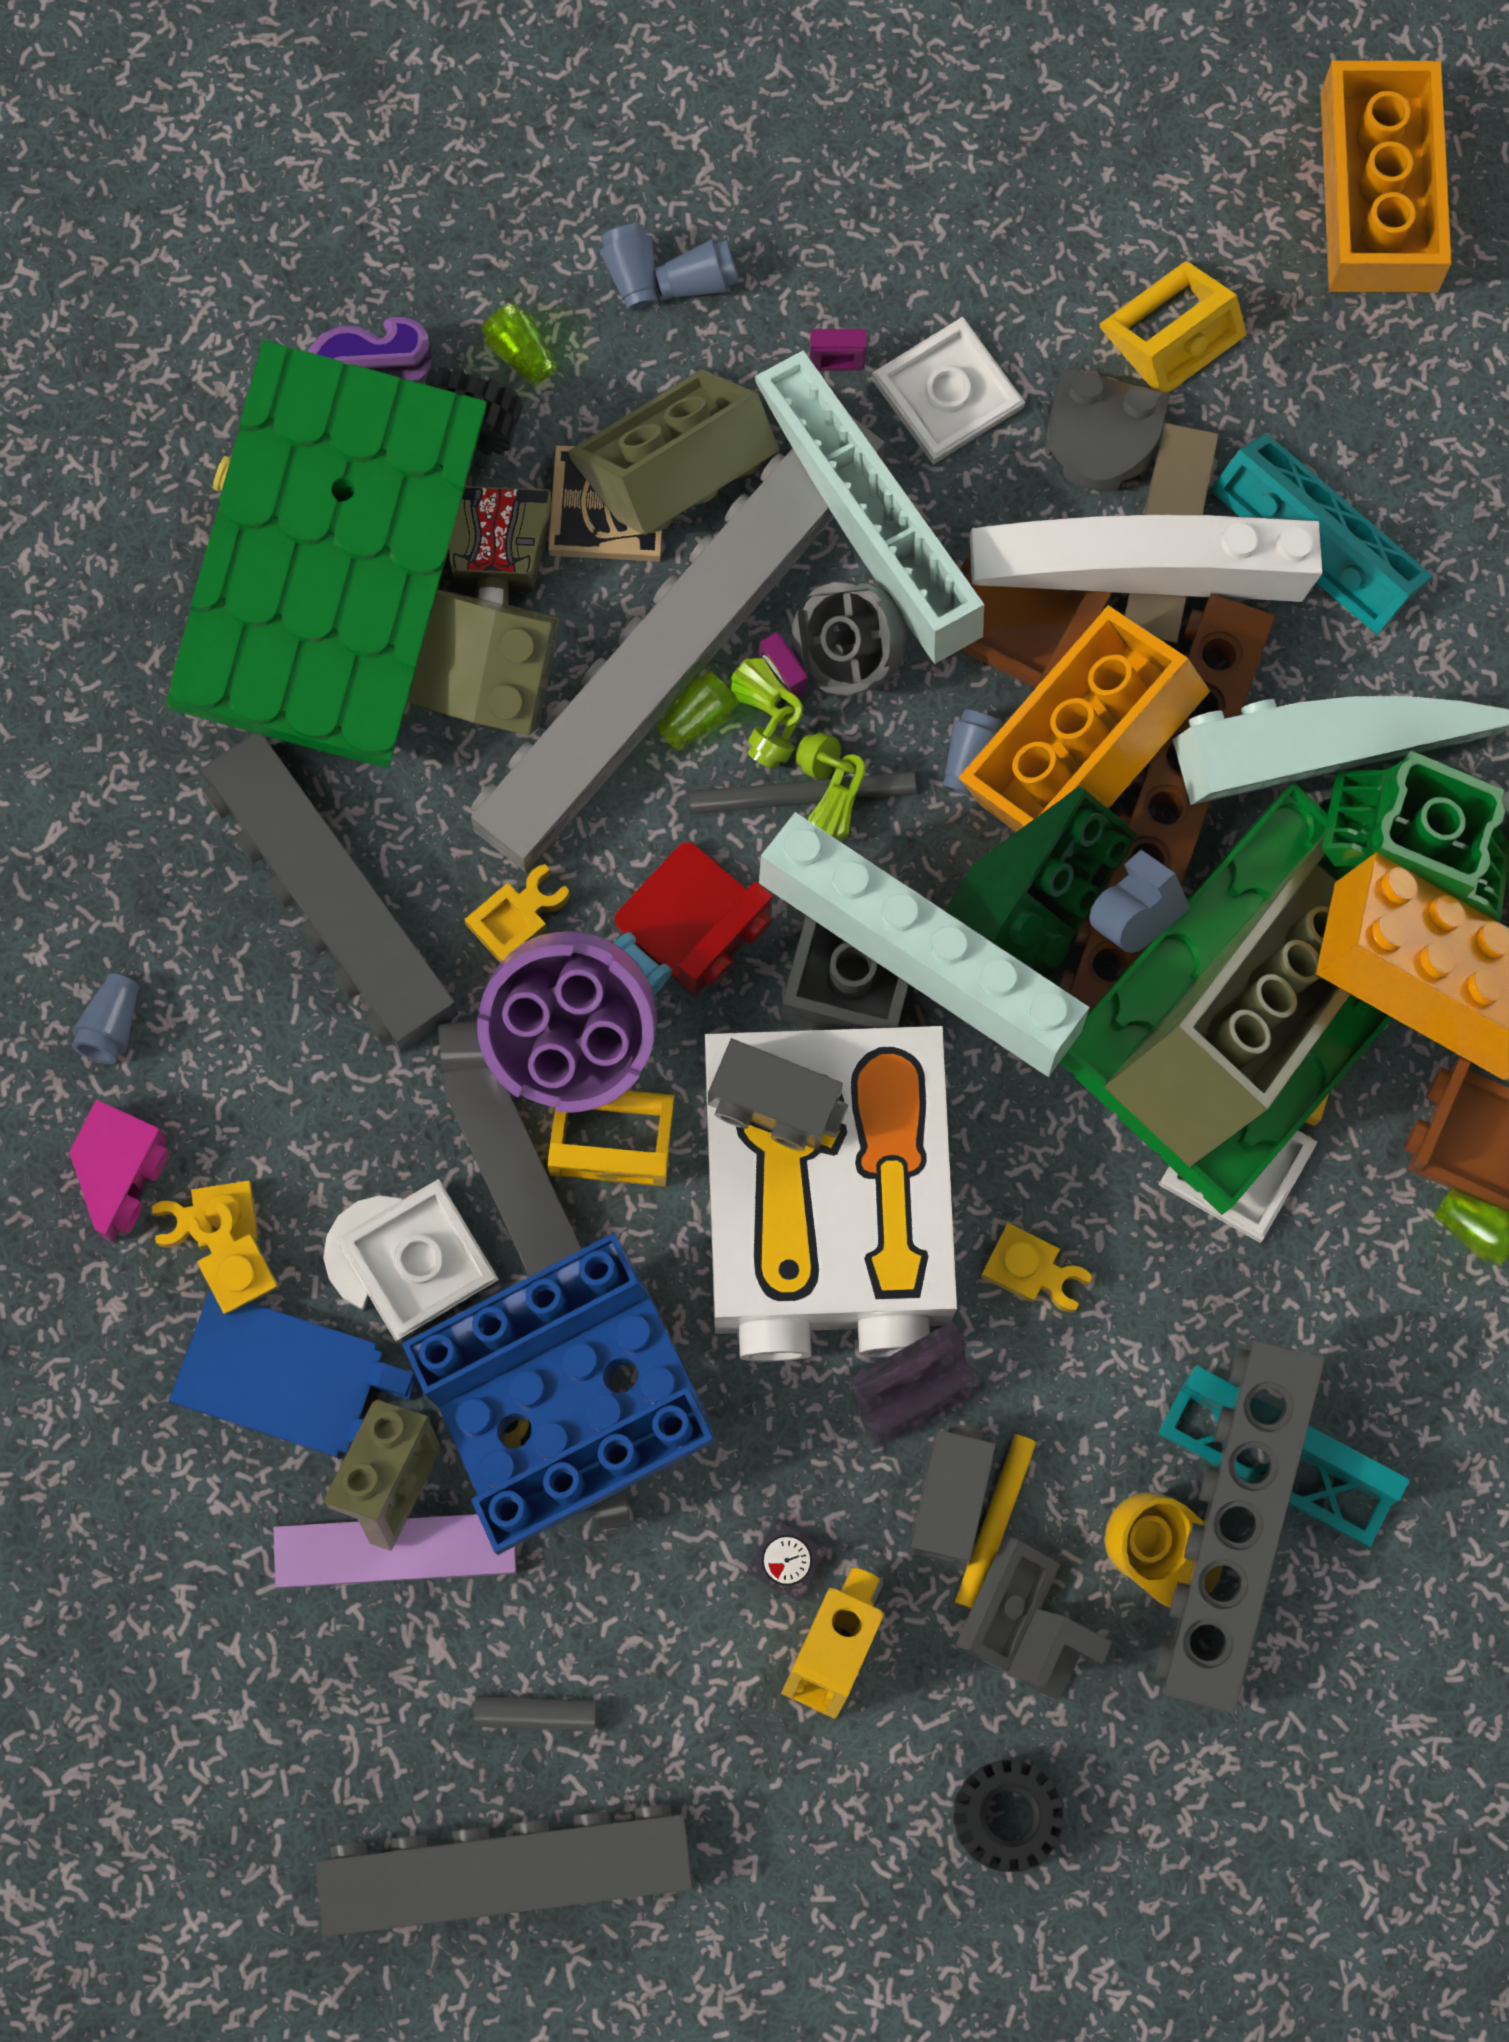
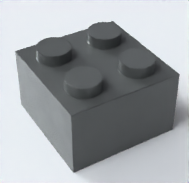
M806 915L782 1002L780 1020L816 1030L898 1028L909 984Z

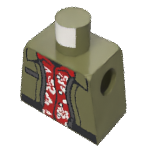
M465 486L449 546L455 589L475 590V598L505 605L509 604V591L534 592L551 520L552 503L550 490Z

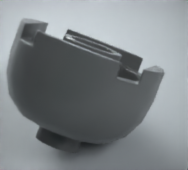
M842 580L817 587L808 595L812 597L806 602L803 610L797 611L793 620L792 647L795 656L807 674H811L816 682L823 685L819 687L820 689L830 694L846 696L858 694L884 684L898 671L907 650L908 629L899 607L889 593L872 583Z

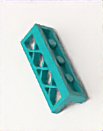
M1267 433L1239 449L1209 490L1240 517L1319 521L1322 575L1316 583L1376 635L1388 626L1405 603L1421 591L1433 577L1425 568Z
M1196 1365L1188 1373L1157 1434L1218 1467L1221 1453L1207 1446V1444L1216 1442L1214 1441V1435L1196 1440L1175 1429V1426L1189 1399L1211 1410L1217 1426L1222 1406L1233 1408L1238 1387ZM1255 1396L1251 1399V1414L1260 1421L1274 1420L1282 1412ZM1308 1425L1299 1461L1304 1460L1317 1467L1324 1491L1304 1497L1291 1492L1288 1505L1363 1546L1371 1547L1391 1505L1400 1501L1410 1479ZM1235 1460V1471L1237 1474L1250 1480L1261 1477L1262 1475L1259 1473L1267 1471L1269 1463L1248 1468ZM1328 1474L1347 1484L1332 1488ZM1358 1489L1378 1500L1364 1530L1342 1518L1335 1497L1336 1494ZM1326 1497L1331 1512L1312 1501Z

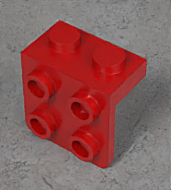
M684 842L667 857L617 911L614 921L616 928L622 934L626 932L633 934L636 937L635 945L659 966L667 964L672 969L671 976L696 997L707 984L714 987L724 978L735 962L731 957L746 941L750 945L754 944L769 928L773 921V918L770 916L772 914L773 895L756 881L748 889L744 888L691 842Z

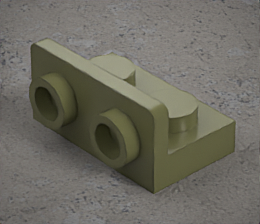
M380 1400L374 1401L324 1498L329 1509L357 1518L372 1545L392 1551L442 1449L428 1416Z

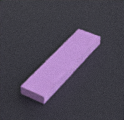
M477 1514L408 1518L392 1551L370 1544L359 1522L273 1527L275 1587L277 1589L517 1574L516 1547L500 1555L495 1554Z

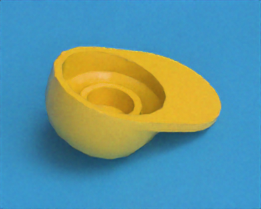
M1156 1492L1137 1493L1123 1500L1113 1510L1105 1529L1104 1543L1106 1553L1118 1571L1131 1578L1160 1604L1170 1608L1177 1581L1188 1584L1194 1562L1184 1558L1192 1523L1203 1525L1204 1521L1186 1505L1171 1497ZM1223 1565L1212 1568L1206 1575L1205 1587L1210 1593L1219 1581Z

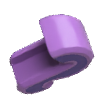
M390 317L386 319L383 324L385 330L383 338H379L358 326H339L322 333L307 351L343 361L344 364L361 366L400 377L402 380L408 379L415 382H420L427 375L432 365L428 334L421 324L406 317Z

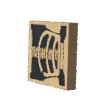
M556 445L548 548L549 556L660 562L662 530L644 535L618 522L572 462L568 451L575 446Z

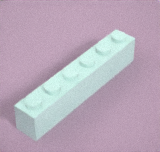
M795 812L761 855L759 884L1047 1077L1051 1075L1081 1034L1089 1010L1087 1005Z

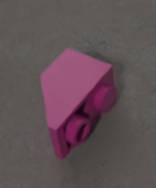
M96 1100L69 1153L94 1229L104 1239L114 1243L120 1231L128 1234L134 1227L142 1209V1202L137 1200V1197L147 1179L155 1181L159 1177L167 1162L169 1149L164 1148L167 1138L159 1128Z

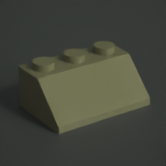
M701 369L575 446L568 453L572 462L616 520L646 535L665 529L673 522V517L689 507L711 500L717 495L718 489L737 477L747 476L756 472L762 466L764 460L780 450L759 394Z

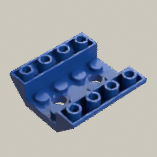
M615 1233L402 1343L424 1395L438 1406L477 1493V1496L472 1498L471 1501L492 1549L497 1555L715 1442L700 1396L653 1299ZM625 1364L637 1367L638 1378L630 1390L622 1393L610 1390V1376L617 1367ZM516 1420H528L532 1427L529 1440L521 1447L507 1448L503 1438L508 1425Z

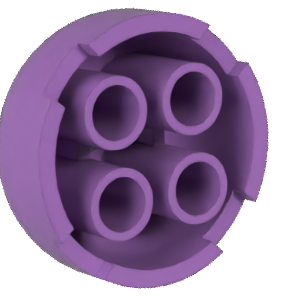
M575 931L543 934L530 939L511 951L490 977L477 1017V1034L480 1049L486 1064L496 1079L518 1098L521 1094L537 1103L557 1107L556 1112L569 1113L582 1112L604 1106L631 1088L640 1077V1073L650 1056L657 1026L654 995L645 974L638 964L625 951L610 941L592 934Z

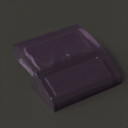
M953 1321L848 1379L850 1392L858 1415L875 1450L978 1393L977 1376L965 1358V1341Z

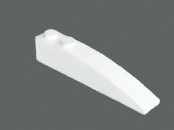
M1131 515L1031 521L972 528L970 532L972 585L1210 597V594L1213 593L1224 598L1302 602L1322 575L1319 521L1211 515Z

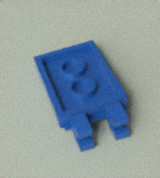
M209 1290L169 1402L340 1459L341 1453L347 1454L363 1422V1419H360L370 1389L372 1388L410 1401L417 1377L412 1372L380 1363L383 1352L378 1351L379 1347L376 1343L266 1307L248 1303L225 1315L212 1290Z

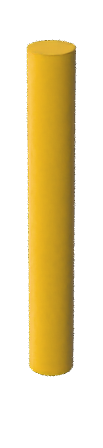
M1014 1434L972 1551L970 1562L967 1565L958 1590L955 1604L968 1609L973 1607L1000 1547L1037 1442L1032 1439Z

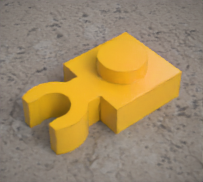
M546 864L540 865L530 872L526 881V889L520 894L509 883H506L464 919L470 931L500 963L515 948L532 938L540 936L547 930L546 923L538 916L539 914L561 909L570 898L569 889L566 886H563L550 896L539 892V885L550 876V869Z
M250 1181L191 1189L193 1206L183 1208L173 1201H161L151 1206L154 1216L170 1214L174 1215L177 1219V1226L173 1232L155 1236L156 1243L161 1247L170 1248L183 1243L188 1235H190L187 1219L191 1217L197 1218L204 1232L213 1233L217 1231L221 1225V1217L217 1213L215 1205L220 1202L228 1206L234 1215L235 1228L232 1234L235 1240L252 1234L255 1241H259L252 1184ZM198 1242V1247L201 1250L209 1249L208 1245Z
M220 1202L215 1205L216 1211L221 1217V1225L217 1231L213 1233L204 1232L196 1217L187 1219V1227L191 1236L196 1241L208 1245L212 1253L198 1260L197 1264L222 1312L227 1315L278 1288L279 1285L253 1235L248 1234L235 1240L232 1234L235 1228L234 1215L228 1206Z
M1007 1223L981 1275L982 1278L1031 1303L1035 1301L1040 1289L1049 1292L1055 1306L1071 1313L1076 1311L1079 1303L1064 1295L1062 1291L1063 1283L1066 1280L1074 1279L1088 1286L1092 1279V1275L1082 1267L1072 1265L1060 1268L1054 1265L1053 1262L1060 1248L1010 1223Z

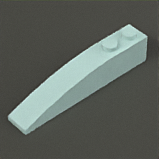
M804 350L756 375L755 382L815 487L881 589L890 594L900 609L905 623L933 663L936 664L982 638L984 603Z
M1354 696L1298 702L1280 707L1276 706L1275 699H1267L1242 707L1243 715L1224 719L1221 710L1189 719L1190 728L1175 737L1173 743L1190 805L1330 774L1336 771L1407 756L1411 751L1422 753L1498 735L1509 729V709L1465 701L1412 696Z

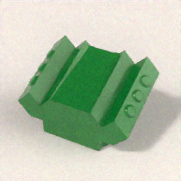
M1411 751L1402 762L1387 770L1336 771L1321 847L1334 866H1358L1378 852L1501 923L1509 865V841L1499 827L1505 815V807L1502 801L1504 789L1414 751Z

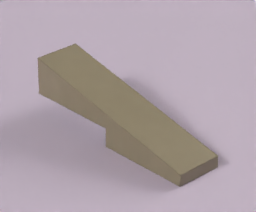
M1169 423L1163 424L1144 515H1203L1218 439L1217 433ZM1128 593L1123 615L1174 648L1178 642L1186 596Z

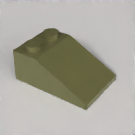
M438 589L408 703L472 723L530 735L539 727L561 617Z

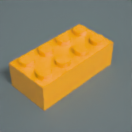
M1332 60L1320 92L1329 292L1438 293L1451 266L1441 61Z
M1108 605L958 778L986 811L1015 832L1079 786L1086 789L1109 809L1208 695L1210 690L1186 656Z
M1374 853L1335 882L1316 975L1502 1080H1506L1509 1078V928L1380 853Z

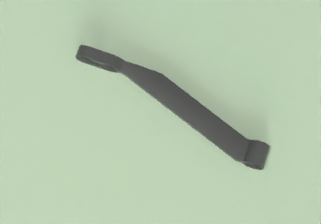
M477 1020L439 1024V1047L444 1093L530 1277L582 1249L508 1090L496 1079L485 1062L478 1041ZM615 1369L610 1376L609 1386L611 1391L618 1393ZM627 1488L597 1503L600 1529L630 1527Z

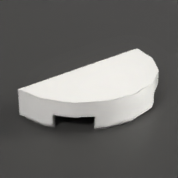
M379 1195L357 1201L338 1215L327 1234L323 1258L328 1278L345 1301L362 1311L365 1310L369 1296L337 1244L336 1239L402 1201V1198Z

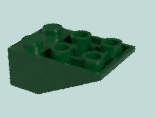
M1079 786L973 863L944 911L1046 979H1049L1055 967L1066 957L1071 941L1085 918L1090 915L1093 904L1100 896L1115 869L1126 859L1130 845L1137 833L1086 789Z

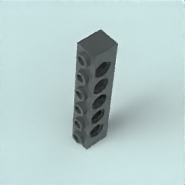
M1252 1337L1248 1350L1238 1347L1236 1349L1229 1383L1239 1385L1233 1408L1225 1406L1221 1408L1214 1435V1441L1223 1443L1218 1467L1207 1464L1199 1493V1500L1209 1502L1203 1525L1195 1523L1191 1525L1184 1558L1194 1562L1188 1584L1177 1581L1169 1611V1617L1179 1619L1173 1643L1162 1640L1154 1669V1676L1164 1678L1162 1684L1163 1695L1235 1714L1325 1363V1358L1321 1355ZM1267 1388L1280 1392L1284 1400V1407L1276 1419L1260 1421L1252 1416L1250 1402L1256 1392ZM1255 1447L1267 1453L1269 1466L1261 1477L1252 1480L1245 1479L1235 1471V1460L1244 1449ZM1236 1506L1248 1509L1254 1516V1524L1251 1531L1239 1538L1229 1537L1220 1529V1519L1223 1513L1229 1508ZM1216 1566H1229L1239 1574L1238 1586L1229 1595L1217 1596L1210 1593L1205 1587L1206 1575ZM1201 1625H1214L1224 1633L1222 1646L1212 1654H1201L1195 1651L1189 1643L1192 1632Z

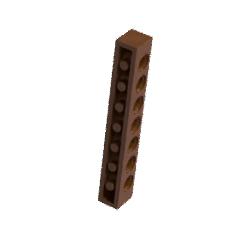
M1213 593L1210 594L1204 611L1193 608L1182 640L1192 643L1187 658L1210 690L1200 704L1205 706L1210 712L1221 710L1224 719L1239 716L1242 713L1241 708L1244 707L1275 615ZM1211 653L1221 655L1228 662L1229 668L1223 671L1213 670L1205 664L1203 656ZM1190 716L1156 753L1151 762L1131 782L1128 792L1139 796L1132 814L1121 811L1119 819L1137 835L1130 845L1126 859L1115 869L1101 893L1110 887L1118 886L1129 875L1125 864L1140 850L1173 871L1180 885H1182L1211 802L1207 801L1190 805L1182 773L1172 769L1167 762L1168 756L1176 754L1173 739L1190 728ZM1154 805H1165L1174 812L1177 821L1171 824H1160L1150 816L1148 808ZM1087 916L1079 928L1073 945L1075 948L1084 950L1078 968L1074 970L1066 967L1059 987L1087 1005L1090 1010L1104 992L1115 982L1101 979L1095 973L1093 963L1101 959H1109L1117 963L1123 973L1143 949L1133 953L1125 952L1096 931L1090 924V916Z

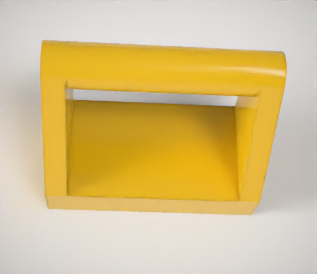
M1187 261L1177 266L1099 324L1100 329L1153 390L1165 393L1171 392L1247 336L1237 294ZM1187 286L1201 301L1147 341L1129 330Z
M627 1090L614 1101L592 1109L660 1116L656 1153L565 1144L568 1112H556L557 1107H555L548 1156L549 1175L666 1187L674 1094Z

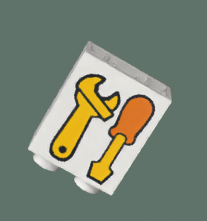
M943 1026L705 1034L715 1334L739 1333L740 1359L747 1361L771 1362L808 1358L811 1356L810 1330L858 1329L859 1354L867 1357H905L930 1352V1326H949L957 1310ZM733 1038L842 1082L843 1087L839 1101L847 1103L849 1106L836 1138L825 1134L819 1150L806 1145L804 1151H797L770 1138L772 1131L751 1122L748 1128L744 1129L717 1118L714 1115L717 1108L708 1105V1091L730 1039Z

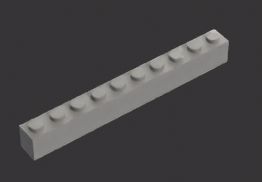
M851 416L883 461L885 441ZM793 448L786 456L778 453L768 463L760 477L763 483L750 497L744 493L733 503L725 516V521L728 523L715 537L708 534L697 544L690 555L689 561L692 564L680 578L672 575L662 584L654 597L653 602L656 605L644 619L636 616L627 624L618 638L617 643L620 644L618 649L607 661L599 658L592 664L581 681V684L584 686L583 689L571 702L564 699L552 710L545 722V726L548 729L535 744H532L530 741L524 743L511 758L508 764V768L511 771L498 786H495L493 783L486 786L473 802L471 810L474 813L471 816L474 832L525 873L537 862L834 519V515L815 487Z

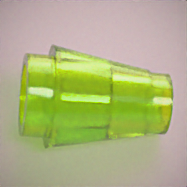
M514 301L498 309L481 326L480 330L487 337L485 345L524 379H527L533 387H536L558 369L559 366L554 361L529 310H521Z
M709 670L701 678L696 675L662 718L663 720L655 728L675 751L679 752L684 746H688L733 718L730 712L740 702L726 685Z
M1451 1189L1441 1202L1433 1218L1442 1223L1449 1232L1482 1262L1486 1264L1491 1260L1502 1267L1509 1258V1211Z

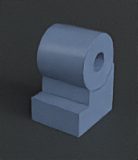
M1142 850L1125 864L1129 875L1118 886L1108 888L1096 899L1089 917L1090 924L1096 931L1125 952L1130 953L1140 951L1149 945L1190 909L1176 874Z

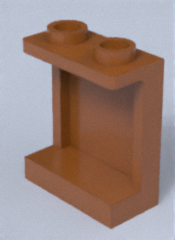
M969 550L960 571L967 574V581L984 603L983 637L960 650L1036 688L1109 605L1113 592L972 585L971 550Z
M1459 1057L1449 1070L1440 1067L1432 1080L1426 1099L1435 1103L1427 1122L1418 1118L1410 1131L1404 1150L1412 1153V1157L1406 1170L1509 1216V1088L1468 1070L1471 1061Z

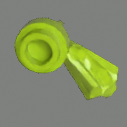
M747 658L735 669L731 677V691L735 693L739 702L757 707L772 716L766 728L755 726L748 739V742L751 744L748 754L758 763L771 769H777L781 762H788L795 750L794 745L788 740L803 716V705L795 694L777 680L764 658ZM782 698L792 705L781 709L777 708L778 702ZM779 723L786 725L781 735L774 732Z
M823 732L815 735L809 734L801 740L796 751V762L801 766L803 773L817 780L828 778L834 770L835 772L826 793L809 815L808 821L843 843L849 835L852 807L865 775V763L862 757L855 754L846 755L841 760V745L837 738ZM845 772L855 774L849 788L840 785Z

